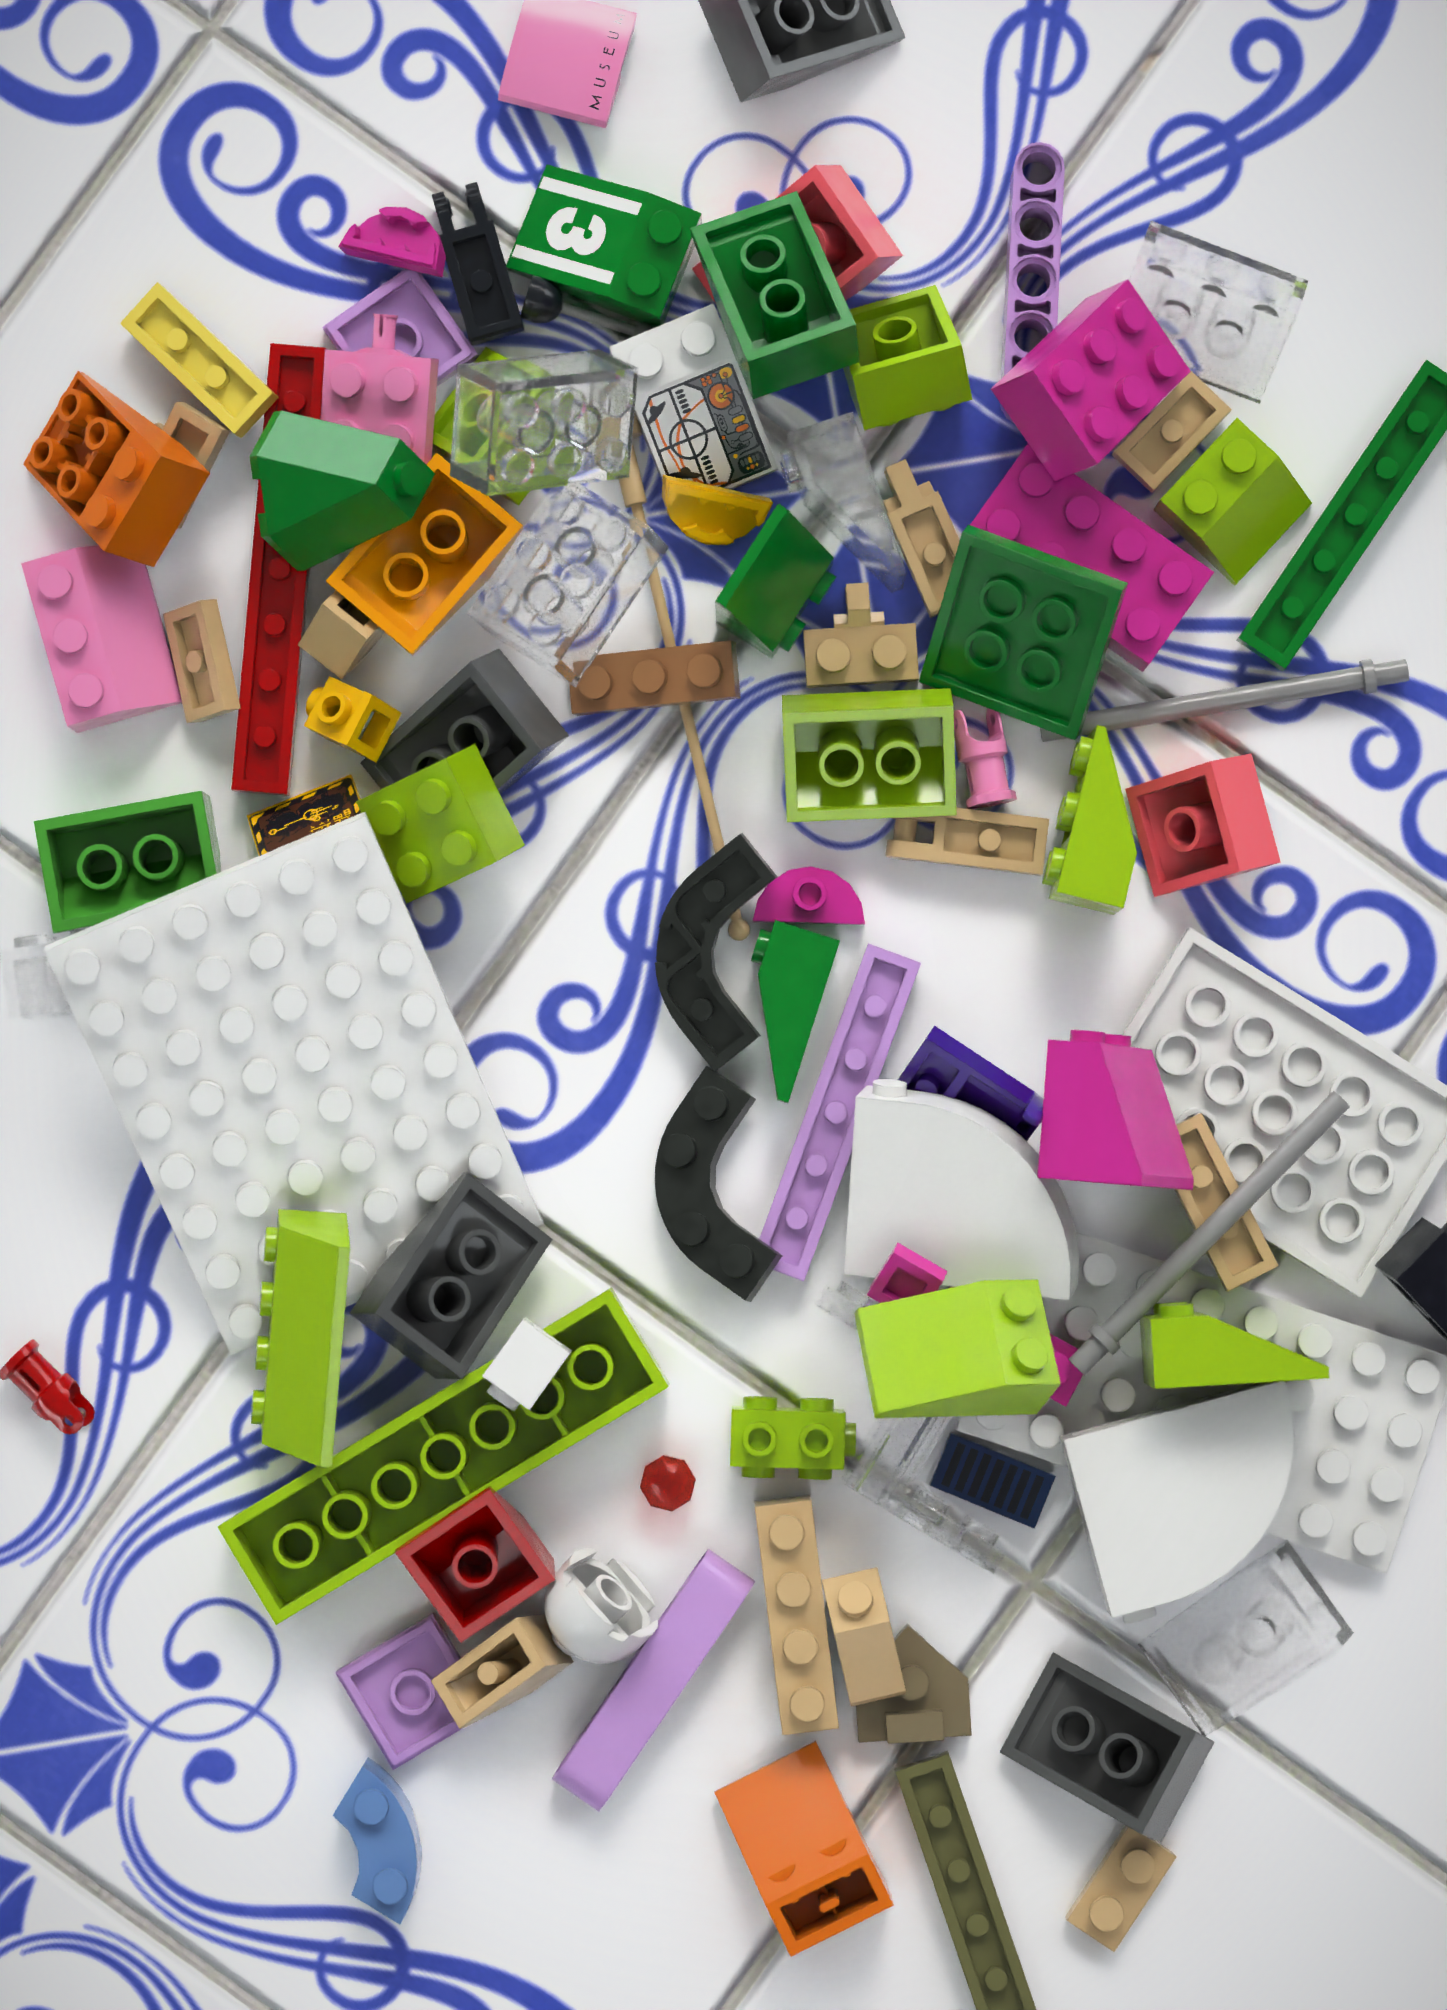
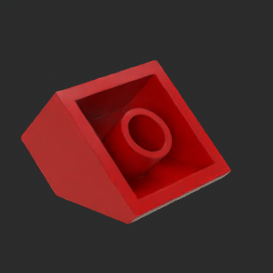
M490 1486L395 1549V1554L460 1643L555 1580V1565L552 1555L524 1516Z

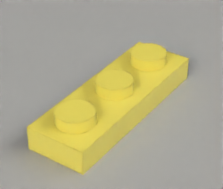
M158 282L120 323L239 438H242L279 398L176 297Z

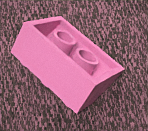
M99 545L77 547L21 563L67 727L76 733H80L182 703L172 654L145 564L105 552Z

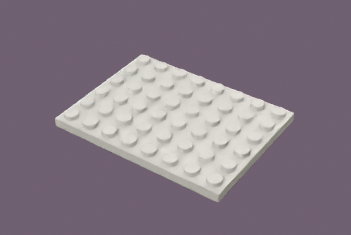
M366 812L45 946L44 952L231 1355L255 1346L257 1344V1336H268L270 1316H259L262 1281H273L274 1262L264 1261L266 1227H277L278 1209L347 1213L350 1258L345 1307L357 1303L381 1265L463 1173H469L535 1226L544 1224Z

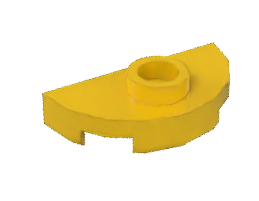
M663 475L662 499L668 516L687 537L706 545H729L734 543L735 539L747 535L756 525L759 527L765 521L773 504L770 498L667 475Z

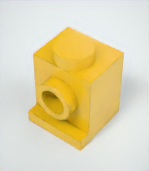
M329 676L324 687L314 689L309 695L306 702L308 718L304 726L323 738L377 763L402 713L376 696ZM371 712H374L364 734L359 740L358 737L361 734Z

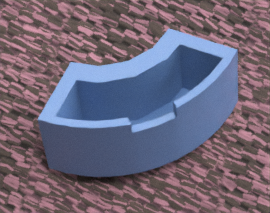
M368 1757L332 1816L349 1831L358 1850L359 1875L351 1895L400 1925L408 1911L418 1885L421 1872L422 1845L413 1808L407 1796L394 1778L383 1767Z

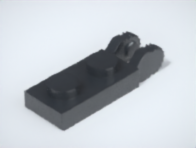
M477 182L465 185L466 201L469 210L473 212L476 224L458 230L454 229L451 219L453 212L449 199L444 195V191L432 194L443 233L439 236L445 251L446 262L468 338L472 346L525 331L493 219L488 221Z

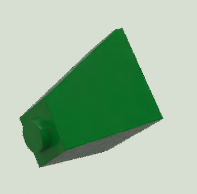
M285 411L273 412L249 456L253 480L260 479L265 513L258 514L261 537L297 571H305L410 521L435 476V473L400 438Z

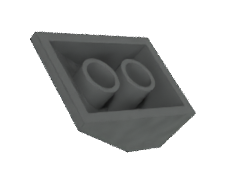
M698 0L740 103L787 89L901 42L906 38L890 0Z
M496 649L470 661L390 735L377 763L365 758L360 764L380 789L462 749L476 744L501 795L540 763L569 735L500 649Z
M463 1173L381 1265L350 1314L435 1379H463L553 1239L469 1173Z
M1053 1652L999 1753L1140 1834L1162 1842L1215 1741Z

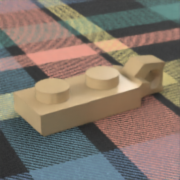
M904 459L886 467L885 471H883L893 494V497L883 501V505L887 512V521L929 617L932 618L939 613L960 540L939 492L934 491L930 481L917 486L907 460Z

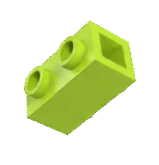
M744 1396L743 1406H732L730 1466L741 1467L742 1477L775 1478V1468H798V1478L829 1480L832 1479V1470H844L845 1457H855L856 1423L846 1422V1412L844 1409H834V1399L800 1398V1408L777 1407V1397Z

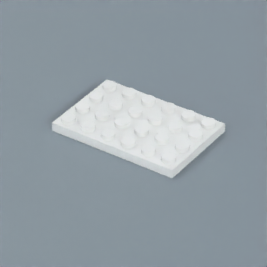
M1189 927L1122 1035L1131 1036V1047L1152 1050L1176 1124L1198 1113H1202L1238 1186L1333 1091L1348 1103L1349 1109L1267 1190L1250 1210L1267 1242L1356 1297L1362 1298L1378 1272L1375 1264L1394 1246L1447 1159V1085Z

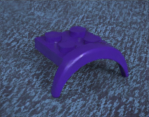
M935 1025L897 1079L907 1083V1090L941 1094L979 1107L1005 1122L1026 1141L1034 1133L1043 1118L1044 1098Z

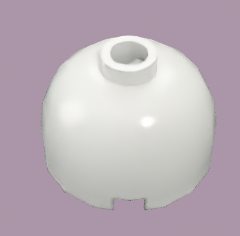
M591 1548L578 1549L555 1573V1580L547 1585L544 1613L552 1633V1639L562 1652L585 1661L606 1664L626 1659L637 1651L658 1628V1619L651 1623L648 1614L655 1607L652 1597L641 1581L621 1562L612 1558L605 1565L601 1561L592 1558L598 1552L597 1550Z

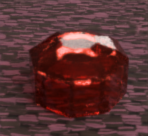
M663 1454L645 1465L640 1489L650 1506L674 1511L691 1500L696 1477L685 1459Z

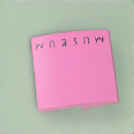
M524 0L503 73L498 100L606 128L620 85L621 71L635 29L637 13L588 0Z

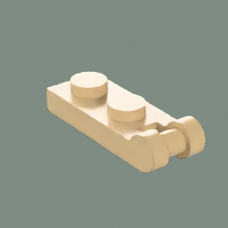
M958 807L957 815L892 818L895 819L893 840H887L885 857L1035 876L1043 875L1049 819ZM918 822L934 823L932 844L915 842Z

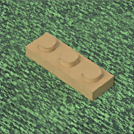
M1198 1113L1176 1124L1194 1183L1193 1190H1174L1195 1231L1239 1187L1202 1113ZM1250 1209L1206 1252L1227 1292L1279 1266Z

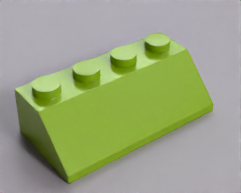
M278 1209L277 1227H266L264 1261L274 1262L273 1281H262L259 1316H270L268 1336H257L255 1370H265L264 1390H253L251 1424H261L263 1445L319 1467L332 1468L350 1258L347 1213Z

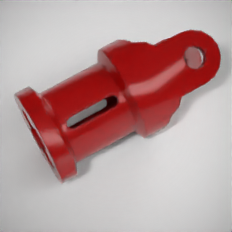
M32 1339L0 1369V1378L3 1381L10 1379L33 1402L31 1409L40 1418L50 1420L64 1434H75L83 1426H87L92 1422L95 1415L94 1407L81 1394L77 1381L69 1373L61 1374L38 1352L40 1344L35 1339ZM78 1408H83L86 1411L85 1417H83ZM65 1417H66L73 1425H71V1426L67 1425V1424L65 1423Z

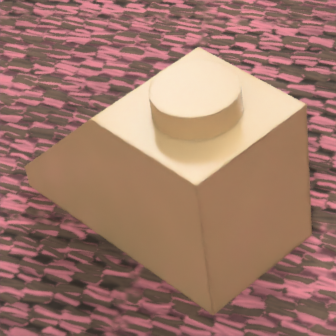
M334 591L320 606L298 646L342 680L371 651L385 632L337 591Z
M875 1567L823 1579V1589L851 1707L906 1694L878 1568Z
M545 1614L516 1617L433 1678L431 1682L458 1728L462 1729L531 1694L574 1661L571 1656L562 1652L555 1645Z

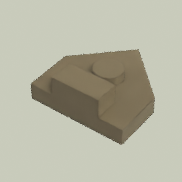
M906 1624L894 1638L906 1694L856 1705L858 1743L887 1741L888 1744L944 1741V1737L972 1736L968 1677L930 1645L909 1624Z

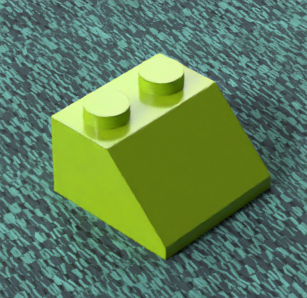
M936 285L850 309L857 328L860 362L844 367L843 370L864 430L878 426H891L903 419L931 411L947 410L956 404L973 400L962 344Z
M1236 418L1166 492L1153 510L1235 586L1309 508L1312 502L1281 458L1241 420Z

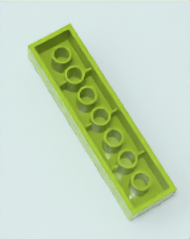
M613 1288L607 1289L542 1329L572 1351L530 1410L519 1404L517 1409L513 1411L487 1392L492 1383L482 1376L495 1359L493 1358L465 1375L463 1379L455 1381L333 1455L332 1468L313 1467L217 1526L275 1625L395 1553V1549L490 1486L497 1492L667 1389L670 1385L668 1379Z

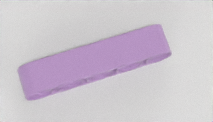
M1043 142L1030 143L1021 149L1016 156L1010 178L1001 379L1029 353L1017 346L1014 335L1021 329L1030 328L1038 331L1044 338L1057 326L1065 167L1060 152L1052 145ZM1030 163H1042L1051 171L1052 179L1046 184H1032L1026 180L1022 169ZM1033 217L1041 219L1047 224L1050 234L1043 240H1030L1021 232V222ZM1026 273L1038 274L1046 282L1047 291L1040 296H1027L1019 289L1017 279ZM1001 405V410L1004 413L1005 417L1009 419L1011 422H1013L1007 414V412L1005 411V409L1003 408V406Z
M707 1549L658 1620L656 1631L638 1649L559 1765L552 1780L595 1810L600 1811L753 1587L755 1580L710 1549Z

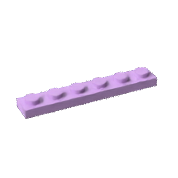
M869 943L866 947L759 1238L783 1255L773 1269L777 1272L802 1281L805 1280L852 1152L855 1098L867 1085L873 1086V1081L879 1079L921 962Z

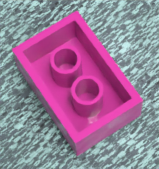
M1129 279L1085 298L991 388V391L1054 481L1097 465L1191 371Z

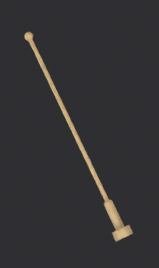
M634 411L609 415L593 422L598 444L611 446L626 508L631 507L664 645L665 647H674L676 643L642 504L647 503L632 441V439L642 435L641 427ZM679 705L714 852L717 853L724 847V841L691 705ZM739 908L730 917L731 922L728 926L729 936L736 941H742L750 934V926L747 921L742 919Z

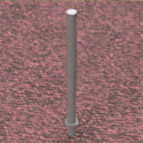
M1372 659L1359 661V667L1090 711L1087 712L1079 736L1090 734L1097 725L1106 727L1107 731L1358 689H1363L1364 694L1377 692V686L1409 681L1408 665L1406 659L1373 664ZM1040 728L1042 742L1067 738Z
M1333 1091L1101 1327L1096 1323L1089 1330L1092 1336L1068 1360L1085 1376L1108 1351L1114 1355L1121 1348L1117 1342L1349 1109L1348 1103Z

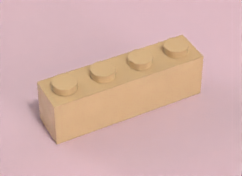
M804 1495L754 1501L782 1735L839 1729L811 1496Z

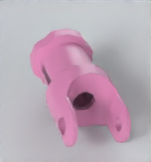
M989 708L986 712L989 732L987 741H977L972 738L968 733L964 713L961 710L954 711V738L958 762L965 764L971 796L966 800L967 809L987 808L1017 800L1016 792L1009 789L1003 756L1008 753L1001 716L999 712Z

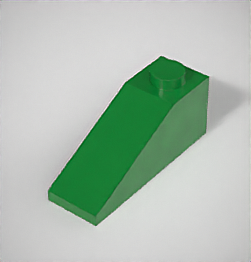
M775 920L772 932L760 930L751 961L761 964L758 972V982L776 1097L778 1101L788 1104L840 940Z

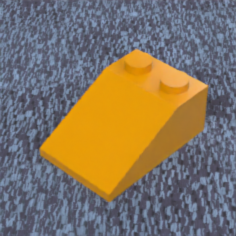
M438 453L426 464L435 473V476L412 519L355 546L326 580L329 586L412 656L492 577L525 538L524 527L520 522Z

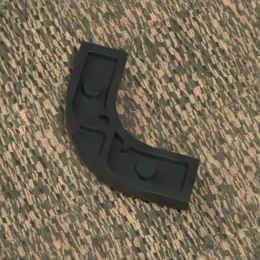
M740 833L705 861L678 887L662 915L657 940L655 970L663 1001L678 1027L714 1072L761 1036L724 989L716 973L714 948L723 925L735 911L778 878L743 833Z
M705 1066L673 1114L661 1138L655 1164L656 1198L664 1225L673 1241L685 1256L743 1300L752 1302L783 1255L740 1226L723 1208L716 1190V1165L726 1143L756 1098L717 1071L714 1072L711 1067Z

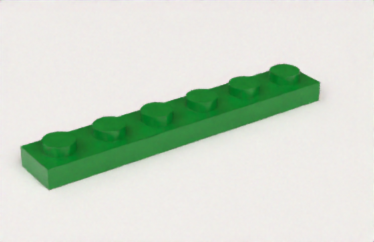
M1427 359L1421 365L1237 638V642L1282 672L1287 668L1446 432V372Z

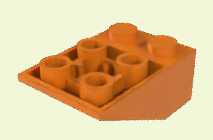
M77 371L67 390L61 396L56 409L40 436L32 445L31 451L23 463L27 470L103 551L154 567L210 475V472L181 443L81 371Z
M816 1741L714 1791L765 1906L791 1957L894 1906L892 1894Z

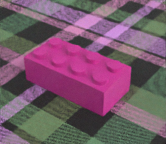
M1029 444L1025 446L970 524L979 529L1127 582V589L1108 648L1142 672L1151 663L1214 574V571L1076 474L1054 481Z

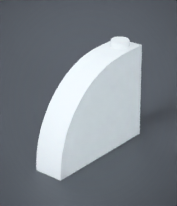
M894 1079L874 1080L873 1086L867 1085L856 1096L844 1274L875 1278L898 1242L945 1269L947 1273L941 1284L942 1286L956 1287L983 1280L1038 1279L1042 1297L1070 1300L1078 1287L1079 1253L1076 1230L1070 1208L1057 1180L1038 1178V1152L1009 1125L989 1112L965 1101L941 1094L907 1090L906 1082Z
M1286 1381L1252 1383L1059 1436L1109 1615L1112 1618L1122 1616L1124 1624L1152 1618L1157 1615L1156 1606L1190 1596L1210 1586L1229 1573L1258 1544L1271 1525L1282 1503L1292 1468L1295 1434L1293 1411Z

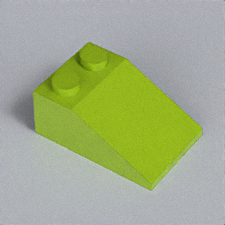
M1038 1279L983 1280L861 1307L854 1313L875 1418L1037 1414L1061 1384Z
M1156 1303L1153 1306V1314H1146L1140 1319L1144 1383L1154 1389L1329 1378L1328 1366L1209 1315L1194 1312L1193 1304Z

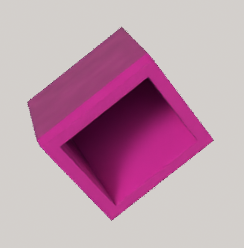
M1071 1030L1070 1040L1048 1039L1038 1178L1193 1190L1194 1178L1152 1050L1131 1047V1036L1105 1034V1032Z

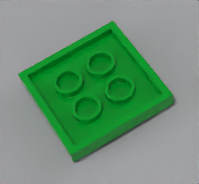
M968 525L963 530L919 683L935 689L951 688V694L1076 741L1087 716L1128 583Z

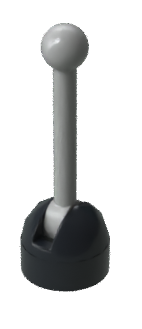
M532 275L520 314L521 319L534 323H548L562 313L631 336H636L653 329L652 325L646 322L634 325L564 303L563 295L557 285L535 275Z

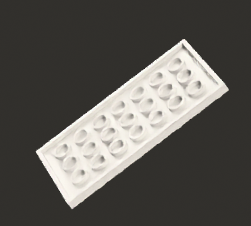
M1076 1232L1079 1253L1078 1287L1070 1300L1042 1297L1050 1334L1079 1349L1092 1336L1089 1330L1096 1323L1101 1327L1165 1261ZM1189 1269L1157 1303L1193 1304L1194 1312L1209 1315L1329 1367L1328 1379L1286 1381L1294 1420V1455L1290 1478L1282 1503L1265 1534L1387 1574L1447 1392V1355L1241 1286L1227 1292L1220 1279ZM1153 1307L1146 1314H1153ZM1139 1320L1117 1342L1121 1348L1114 1355L1108 1351L1085 1376H1082L1066 1407L1049 1398L1037 1414L960 1416L956 1430L1067 1467L1059 1436L1252 1383L1154 1389L1144 1383Z

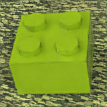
M476 744L356 801L361 813L366 812L406 904L483 869L525 846Z

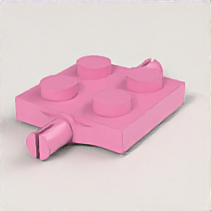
M373 313L372 348L366 347L354 352L325 349L321 420L400 438L427 464L432 458L439 359L412 357L401 350H395L398 315Z

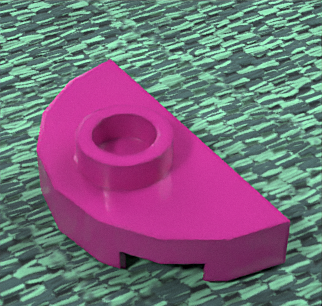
M384 207L379 209L380 214L369 217L361 225L353 224L338 246L346 255L443 277L446 255L439 234L423 215L406 207Z
M811 866L788 870L771 882L757 899L752 921L774 923L777 920L783 923L865 925L862 903L851 885L832 871Z

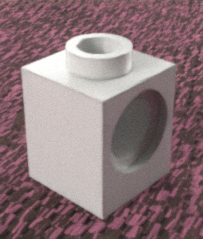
M525 1317L482 1377L492 1383L487 1392L513 1411L517 1409L519 1404L530 1410L572 1350Z

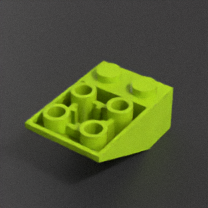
M1097 725L1088 737L1081 736L1079 742L1075 744L1068 774L1078 777L1074 793L1067 791L1066 797L1063 796L1055 829L1065 832L1061 848L1054 847L1053 851H1049L1042 884L1051 886L1048 897L1050 900L1114 915L1124 908L1137 850L1106 727Z

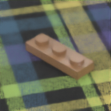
M732 640L567 658L571 711L576 716L741 698L736 642Z

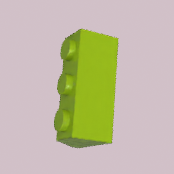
M951 688L782 695L787 822L957 815L954 706Z

